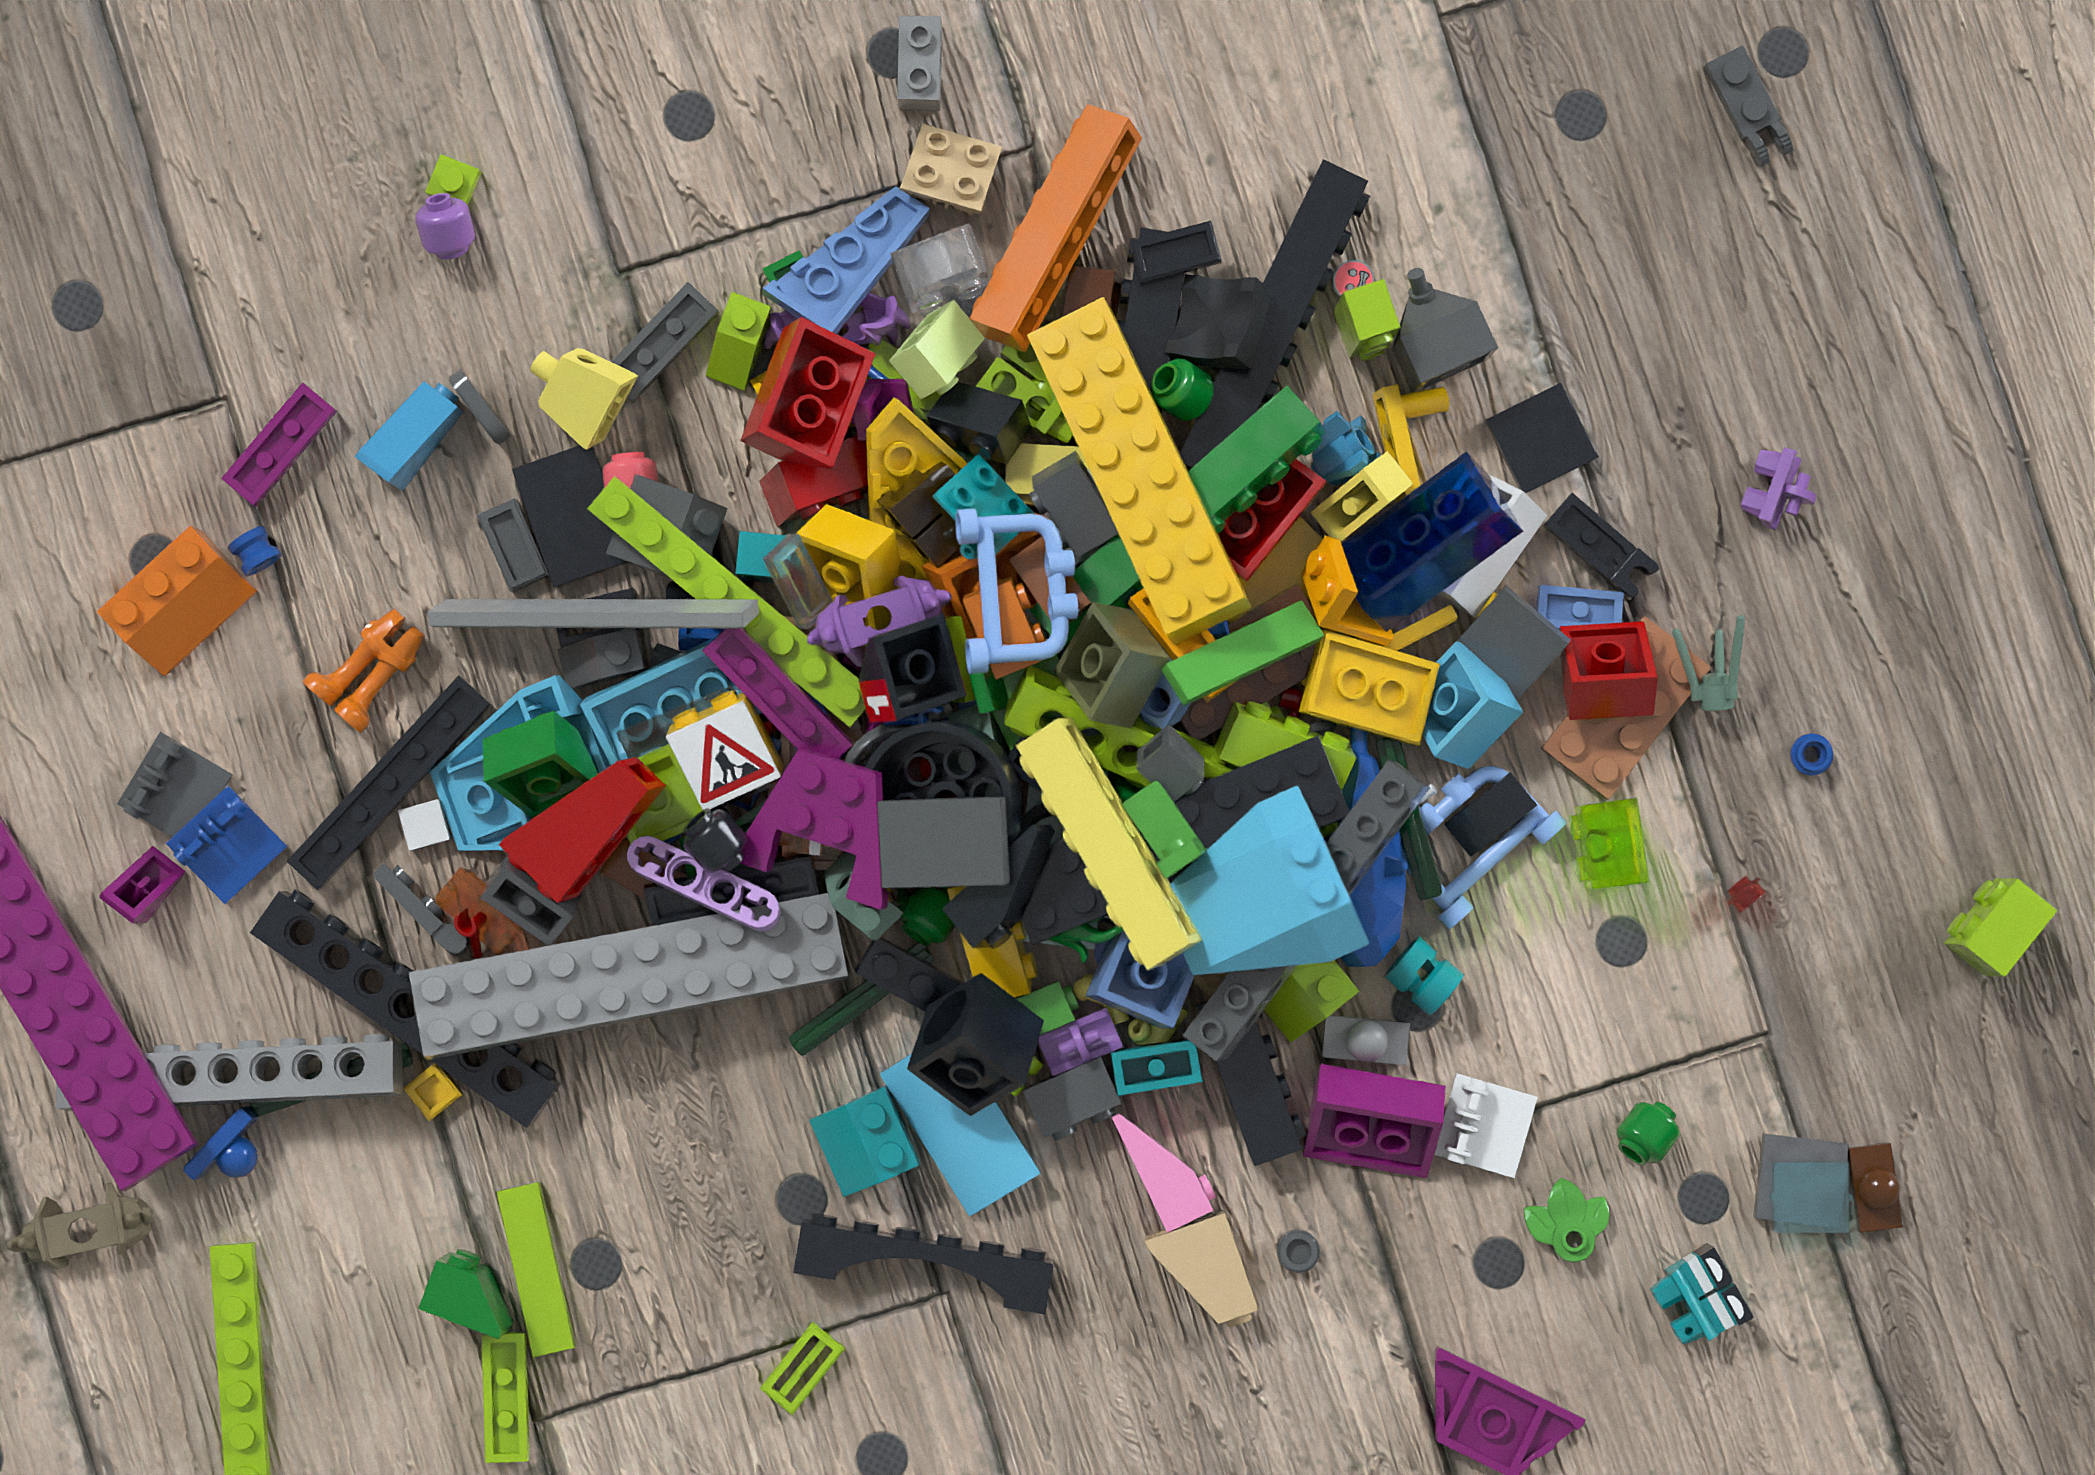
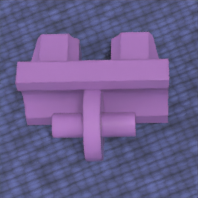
M1784 447L1782 453L1761 450L1758 455L1754 472L1757 475L1772 479L1768 493L1748 487L1741 502V508L1746 513L1759 518L1764 527L1773 530L1777 529L1788 498L1790 500L1785 512L1793 516H1797L1801 503L1814 505L1817 495L1807 490L1811 476L1799 473L1795 486L1793 485L1801 463V458L1796 456V450Z
M1107 1007L1039 1036L1038 1040L1052 1076L1123 1047Z

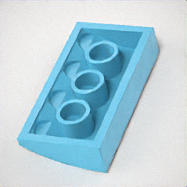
M714 638L592 694L582 701L580 706L610 765L619 760L632 757L638 758L669 744L666 734L670 725L674 724L672 719L676 715L691 708H695L697 713L712 706L711 700L725 692L733 690L736 695L742 693L703 652L704 647ZM755 706V708H756L758 714L762 713V712Z
M911 1054L879 1074L969 1217L1041 1173L997 1101L970 1117L907 1070Z

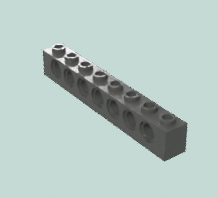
M1387 761L1325 844L1349 896L1431 788L1398 762ZM1297 965L1229 972L1183 1036L1215 1061L1227 1060Z

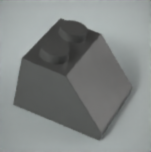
M635 474L630 489L711 555L728 508L695 494ZM615 531L613 532L606 554L671 579Z

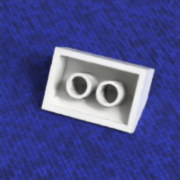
M1466 463L1395 566L1446 603L1476 618L1545 520L1547 514L1524 491Z

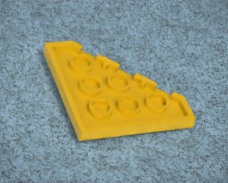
M893 398L866 429L869 520L895 530L900 560L898 577L904 576L906 578L927 580L922 565L928 562L918 553L902 533V530L896 526L877 503V500L889 490L893 493L910 480L909 476L915 469L924 474L928 469L942 461L957 474L968 463L901 401Z

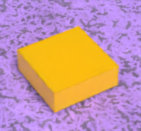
M435 1063L403 1088L428 1121L433 1120L464 1095L450 1075Z

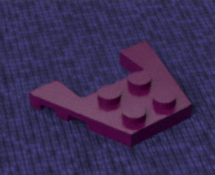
M798 749L746 832L747 842L742 849L745 857L740 864L764 872L772 871L781 833L784 831L855 854L856 860L846 899L880 910L886 909L888 906V892H885V888H882L878 801H883L882 773L808 749Z

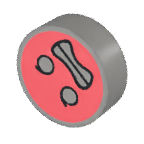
M1359 260L1343 262L1337 267L1332 277V288L1335 295L1340 299L1345 291L1375 282L1373 271L1366 263Z

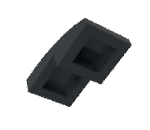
M1509 772L1481 796L1475 798L1444 823V825L1471 857L1535 808L1537 804L1513 774Z

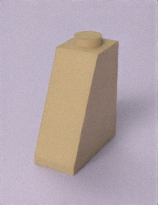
M1223 1209L1199 1217L1168 1233L1165 1229L1144 1237L1147 1249L1218 1324L1227 1322L1228 1327H1233L1252 1319L1251 1313L1257 1311L1258 1307Z

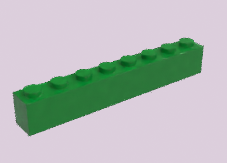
M1285 386L1188 471L1217 534L1225 527L1224 521L1235 511L1240 513L1249 508L1257 499L1258 495L1256 493L1268 483L1275 484L1288 473L1290 469L1288 465L1300 455H1309L1322 442L1321 436L1326 432L1321 422L1288 386ZM1119 534L1112 537L1075 570L1073 576L1091 604L1092 602L1129 609V599L1144 588ZM1037 603L1029 611L1051 635V621L1039 603ZM1087 611L1069 623L1068 639L1063 647L1064 651Z

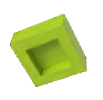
M440 154L425 193L428 196L447 193L450 195V198L461 199L469 205L482 172L478 168Z

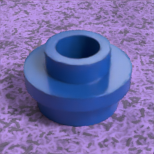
M1805 734L1793 743L1790 751L1791 762L1802 774L1810 776L1819 775L1825 772L1833 761L1832 746L1825 737L1819 734ZM1808 747L1815 748L1818 753V757L1813 763L1808 762L1804 757V752Z

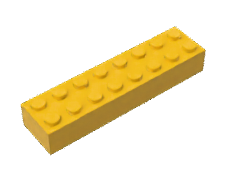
M1104 297L1027 334L1161 626L1170 641L1176 645L1251 609L1250 602L1114 313Z

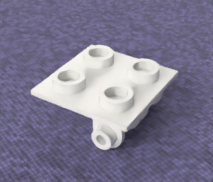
M1456 1073L1434 1155L1515 1178L1538 1097Z

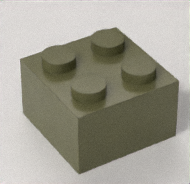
M1092 602L1054 672L1090 721L1131 728L1163 674L1161 670L1170 661V657L1133 610Z

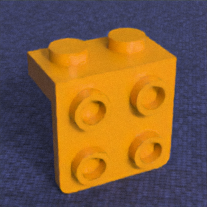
M1325 535L1318 548L1309 554L1306 566L1301 573L1318 625L1325 630L1358 637L1368 643L1390 645L1394 635L1378 591L1371 586L1354 581L1341 541Z

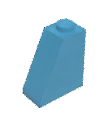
M423 382L367 441L355 457L387 482L404 491L464 411L455 405L459 397L440 382L435 388Z

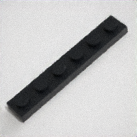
M458 675L286 862L314 888L321 890L492 704L462 676Z

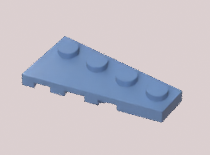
M895 186L854 218V222L839 234L835 232L823 241L824 245L817 251L793 264L787 274L763 287V295L795 317H803L837 334L930 216V208Z

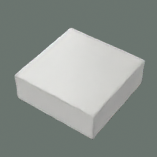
M440 799L398 810L409 851L452 840Z

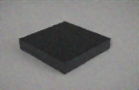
M1562 383L1550 387L1485 420L1518 488L1525 493L1549 483L1599 457Z

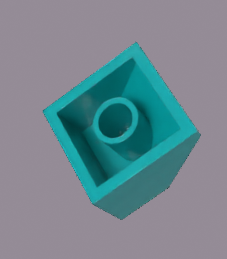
M886 1085L809 1119L843 1197L886 1181L919 1166L921 1162Z

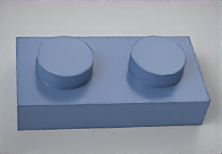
M1539 585L1536 611L1559 630L1560 626L1622 623L1624 592Z

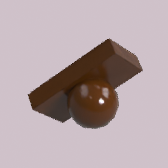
M1885 1142L1849 1147L1848 1165L1858 1232L1863 1233L1903 1227L1899 1204L1900 1185L1895 1175L1891 1143Z

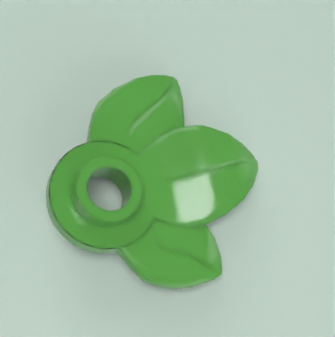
M1560 1178L1551 1189L1547 1201L1548 1207H1525L1524 1219L1530 1234L1536 1241L1552 1245L1556 1254L1561 1259L1577 1263L1584 1261L1592 1254L1595 1247V1237L1607 1227L1610 1216L1609 1208L1605 1197H1595L1585 1201L1582 1192L1575 1184ZM1572 1233L1578 1234L1582 1239V1244L1576 1248L1570 1247L1566 1242V1237Z

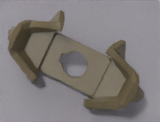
M111 1182L106 1183L105 1189L106 1202L108 1204L56 1215L62 1212L59 1204L49 1197H43L34 1219L24 1225L21 1235L7 1243V1248L14 1252L27 1253L32 1261L47 1264L55 1269L65 1268L69 1265V1259L61 1257L117 1245V1254L122 1255L126 1253V1250L132 1248L147 1236L151 1230V1223L154 1221L155 1213L142 1199L117 1195ZM80 1218L96 1223L97 1232L93 1233L92 1238L85 1243L75 1242L70 1234L72 1224Z

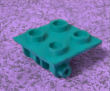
M979 454L932 496L954 520L956 518V511L961 509H975L977 517L1035 514ZM1019 532L993 533L995 555ZM977 543L961 544L960 552L965 558L978 559Z

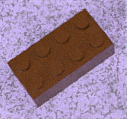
M1293 585L1229 622L1228 628L1229 633H1233L1301 600L1317 624L1318 622L1312 607L1299 585ZM1316 643L1236 681L1209 702H1206L1203 697L1191 702L1179 721L1185 733L1201 740L1224 726L1234 701L1243 705H1247L1248 701L1263 704L1307 678ZM1160 688L1168 704L1170 705L1169 694L1164 689Z

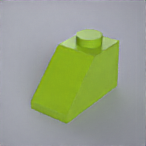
M731 292L716 331L706 377L746 391L764 343L765 333L771 325L770 316L774 313L771 306Z

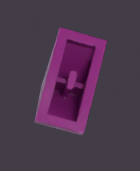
M152 846L102 891L99 898L132 924L147 923L182 879L186 871Z

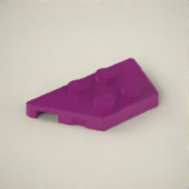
M1439 1346L1434 1351L1436 1441L1504 1475H1520L1530 1467L1534 1460L1546 1455L1556 1447V1443L1573 1430L1581 1428L1586 1421L1583 1417Z

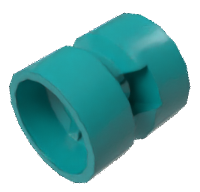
M1418 936L1397 957L1385 973L1384 978L1400 992L1410 991L1412 993L1411 1001L1430 1016L1451 995L1463 979L1464 974L1447 959L1438 961L1436 959L1437 951ZM1419 969L1427 972L1422 979L1416 973Z

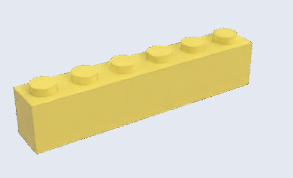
M1058 718L1016 745L1022 755L1019 759L1022 768L1030 778L1036 779L1043 791V794H1041L1043 804L1053 816L1057 815L1065 829L1063 837L1067 845L1075 853L1079 852L1086 864L1085 875L1088 881L1096 890H1101L1108 902L1106 906L1108 915L1116 926L1124 929L1131 941L1128 943V947L1134 959L1140 965L1144 964L1147 970L1162 966L1202 941L1203 939L1167 878L1163 876L1157 867V861L1133 820L1124 809L1120 798L1072 718Z

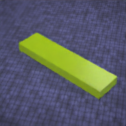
M540 1181L497 1191V1197L532 1356L537 1357L575 1348L576 1344Z

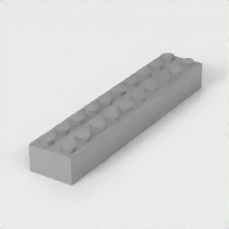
M828 893L778 902L781 906L780 921L769 931H756L721 914H714L409 972L423 1056L427 1060L846 980L848 974L836 911L830 904ZM767 905L750 908L755 914L754 920L756 921L761 916L769 917L772 913Z

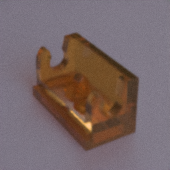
M460 867L434 898L435 902L454 918L465 908L469 909L471 920L479 911L485 913L487 922L479 929L480 941L492 950L496 956L502 955L524 928L482 900L480 897L486 883L468 867Z

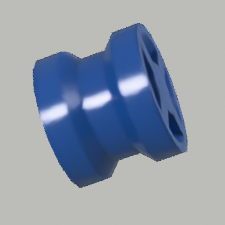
M258 526L247 531L228 545L231 554L240 558L242 562L241 570L245 576H251L266 569L282 556L278 547L271 546L268 541L269 533L265 526Z

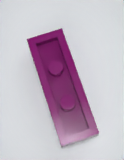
M302 382L221 479L249 503L257 507L338 411Z

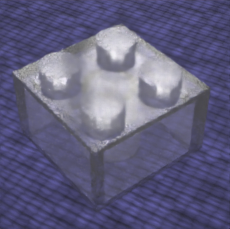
M970 223L890 253L893 268L910 313L919 311L921 316H924L944 305L943 301L959 296L960 301L974 298L984 292L982 287L989 283L988 270Z

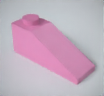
M1119 1111L1112 1116L1167 1233L1213 1211L1209 1201L1216 1198L1206 1175L1197 1178L1193 1168Z

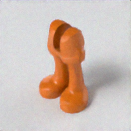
M395 608L378 620L370 621L360 633L363 641L348 660L336 671L328 675L311 672L302 681L320 699L333 707L364 668L375 658L378 659L379 662L363 683L349 697L344 698L334 709L339 716L360 733L369 725L367 712L375 695L397 670L404 673L416 661V653L425 638V635L413 626L399 638L393 647L389 646L387 642L396 634L406 620Z

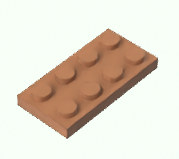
M1643 616L1639 621H1644L1658 676L1654 715L1569 720L1567 713L1540 748L1606 800L1611 798L1691 694L1690 685L1674 638L1646 616ZM1688 650L1696 676L1700 682L1702 675H1705L1711 667Z

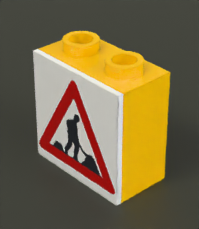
M733 690L725 692L711 700L712 706L697 713L695 708H691L676 715L672 719L674 724L670 725L666 734V738L702 810L706 808L711 809L781 777L784 764L754 704L743 692L737 695Z

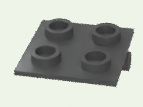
M160 732L117 805L124 808L123 811L132 817L141 818L173 837L225 789L233 774Z

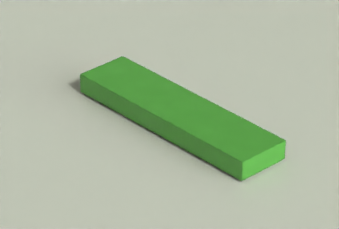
M1301 600L1166 663L1161 671L1183 706L1319 642L1324 634Z

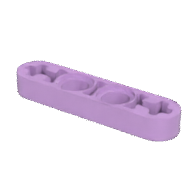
M640 837L629 846L627 858L631 868L647 880L756 931H769L780 921L781 906L775 896L752 883L722 869L715 872H707L690 854L654 837ZM653 847V853L656 857L668 863L664 877L659 876L663 869L655 863L648 862L645 867L641 866L642 861L638 857L640 851L648 852ZM669 855H673L674 857L668 862ZM682 864H690L697 869L696 879L687 886L678 885L674 881L675 870ZM720 882H729L735 888L734 897L725 904L716 903L711 895L714 886ZM745 890L750 892L746 895V899L750 903L760 906L763 901H768L767 907L772 912L769 917L761 916L756 921L754 920L755 914L753 911L741 905L740 913L734 912L742 903Z

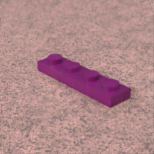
M725 628L704 647L703 652L797 749H808L838 759L853 745V741L744 628Z

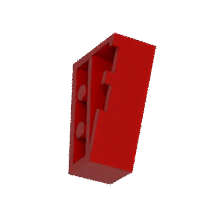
M858 435L843 440L835 464L831 469L785 460L778 462L759 481L776 526L780 527L800 518L802 520L810 519L826 504L830 506L839 504L840 507H844L864 498L863 494L868 492L867 441L858 440Z

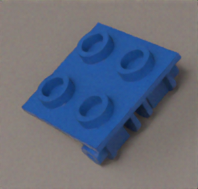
M229 785L166 842V845L174 852L175 858L182 865H187L224 904L287 847Z

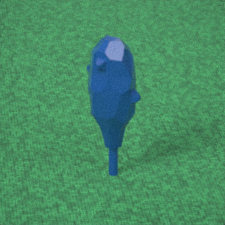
M1351 727L1350 743L1356 760L1342 789V794L1349 811H1351L1379 773L1376 759L1368 754L1367 732ZM1400 829L1349 896L1369 941V945L1342 956L1341 959L1347 967L1376 966L1400 938L1406 890L1405 872L1407 871V862L1403 858ZM1333 833L1323 838L1325 844L1333 835Z

